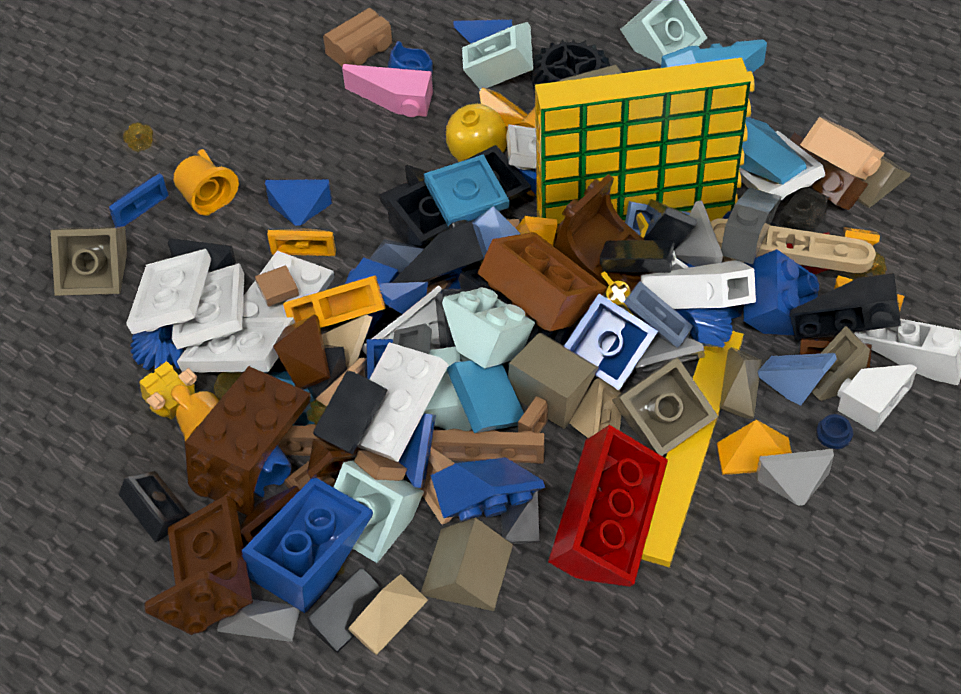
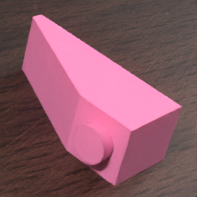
M343 64L342 71L345 89L396 114L408 117H427L433 94L431 71Z

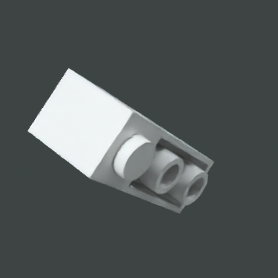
M739 260L671 270V273L641 275V282L673 309L724 308L756 302L754 268Z
M901 319V326L854 332L862 342L872 344L873 351L899 365L912 364L917 367V374L935 381L958 385L960 382L961 330Z

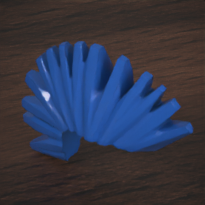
M723 308L674 309L693 325L689 332L693 339L702 343L703 346L723 348L725 346L724 342L730 340L732 335V325L730 323L732 321L731 317H726L728 312L723 310Z
M173 324L162 326L155 331H143L133 335L132 340L134 342L131 343V347H133L131 353L134 354L132 357L138 365L144 363L143 368L145 370H149L155 365V369H157L167 361L170 365L174 362L176 368L180 369L177 360L184 350L183 348L177 349L172 344Z

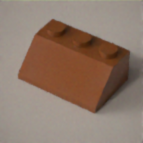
M535 232L492 239L478 271V274L488 282L492 289L504 294L512 301L513 305L520 307L534 318L539 327L548 331L572 326L589 309L597 295H603L607 289L605 285Z

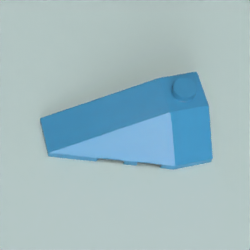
M765 40L735 42L729 47H722L719 43L711 44L710 48L700 49L697 45L688 46L662 56L661 68L743 58L747 71H752L753 73L764 64L767 42Z
M750 117L746 118L748 139L742 144L744 165H740L739 168L781 185L807 168L806 163L767 123Z

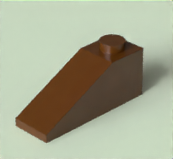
M794 132L790 140L821 163L824 168L825 176L816 180L810 186L835 205L847 210L852 208L868 186V183L802 147L800 144L804 138Z

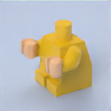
M166 361L155 369L154 373L151 372L139 381L142 398L150 405L152 412L172 420L176 416L179 406L172 399V388L179 384L184 385L188 388L190 395L194 394V383L197 380V375L190 368H187L178 375Z

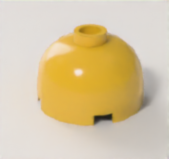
M476 103L459 108L451 116L446 126L448 148L459 162L494 145L503 153L506 149V125L499 113L487 105Z

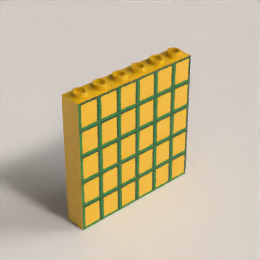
M743 58L535 84L537 217L557 219L558 227L565 218L562 213L566 206L573 199L579 201L583 198L585 190L595 179L601 181L609 174L614 178L610 189L611 202L617 214L624 222L629 201L648 205L650 199L691 213L695 202L702 201L710 222L718 218L722 219L727 212L733 210L735 203L738 201L736 190L741 188L739 167L744 165L742 144L748 139L745 122L746 118L751 116L749 92L754 91V77L752 71H747ZM555 233V238H554L553 246H554V244H555V242H556V239H557V236H558L557 233Z

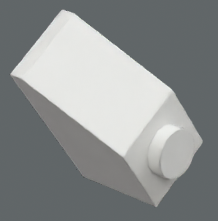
M908 364L861 369L853 380L847 378L841 385L837 394L841 398L838 411L875 432L912 387L917 367Z

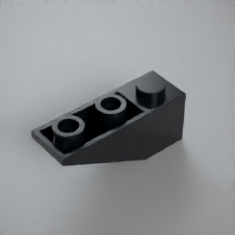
M889 273L857 278L790 310L795 340L836 335L845 326L852 332L901 326L895 274Z

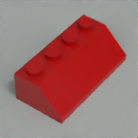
M610 424L586 439L548 563L577 579L629 587L634 585L668 459Z

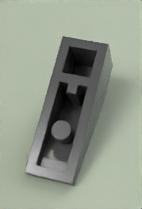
M751 187L735 203L725 225L721 246L723 256L749 264L754 263L782 196Z

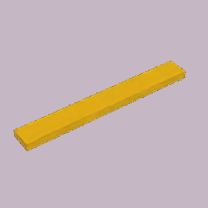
M732 331L730 340L724 342L725 346L723 348L703 346L705 357L699 358L693 376L694 382L718 416L721 410L719 407L727 353L731 347L740 350L744 337L743 333ZM718 417L667 452L666 459H668L643 550L642 560L670 568Z

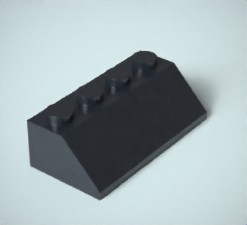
M496 145L468 158L471 159L484 154L509 201L531 190V185L514 165H509L508 158ZM424 180L387 198L389 224L405 244L422 246L432 241L440 232L449 229Z

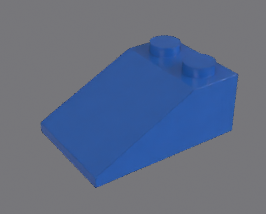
M318 478L310 479L242 550L249 579L303 613H306L332 583L373 516V510Z

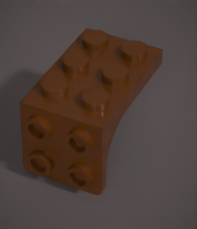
M609 174L601 181L595 179L585 190L583 198L579 201L573 199L566 206L562 213L565 218L556 229L558 236L554 244L556 249L607 288L609 285L601 276L603 270L599 262L605 242L644 240L643 237L620 218L614 209L610 198V189L614 178ZM606 272L613 282H625L629 286L630 291L641 281V275L653 274L645 272Z
M248 366L185 441L188 485L192 491L201 497H209L215 501L227 495L235 500L237 511L245 515L250 514L254 509V492L259 474L271 452L310 404V393Z
M225 495L168 527L175 586L147 600L144 603L147 614L193 635L203 632L208 626L225 617L235 615L238 610L253 603L247 565L242 555L244 548L234 499Z

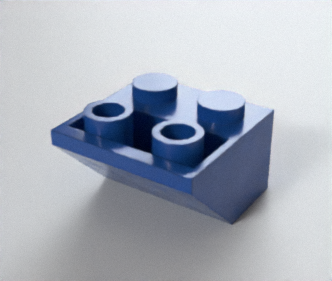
M777 249L756 257L753 264L744 262L754 268L756 302L744 304V322L763 334L794 335L790 310L818 297L819 282L817 277Z
M506 457L455 463L431 475L443 518L459 516L461 522L477 518L483 512L486 518L505 513L507 511L506 505L511 503V506L527 503L533 500L532 493L545 488L542 479Z

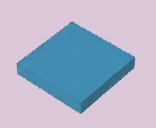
M484 154L424 173V182L447 226L460 220H474L493 206L498 211L509 208V199Z
M470 360L454 362L447 367L448 375L474 433L518 426V421L524 412L502 364L484 369Z

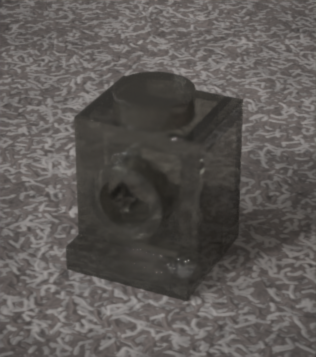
M807 187L796 190L795 195L780 214L779 227L814 232L825 218L829 197Z

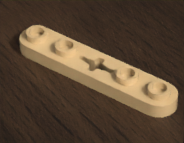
M718 218L710 223L721 249L725 225L728 219ZM770 226L756 257L777 249L800 265L851 273H864L872 268L876 252L870 243L861 239ZM786 243H792L793 249L787 248Z

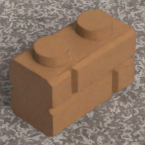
M371 8L366 9L323 36L326 54L342 67L343 64L362 65L367 58L377 52L385 51L392 44L389 22L383 17H379Z

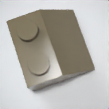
M125 226L77 227L50 230L55 296L120 294L127 257Z
M678 357L669 360L612 399L633 431L651 450L661 456L718 417Z

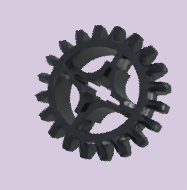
M574 39L572 42L561 40L560 44L550 43L549 48H541V52L536 54L533 60V70H531L533 89H535V84L558 82L561 79L609 67V58L605 56L604 50H597L596 44L588 46L586 40L581 43H576Z

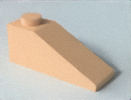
M821 117L818 118L800 144L812 153L864 180L878 170L881 165L880 159L885 154L857 133Z

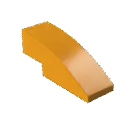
M376 275L283 303L287 317H293L295 322H298L315 314L318 316L320 328L386 309Z

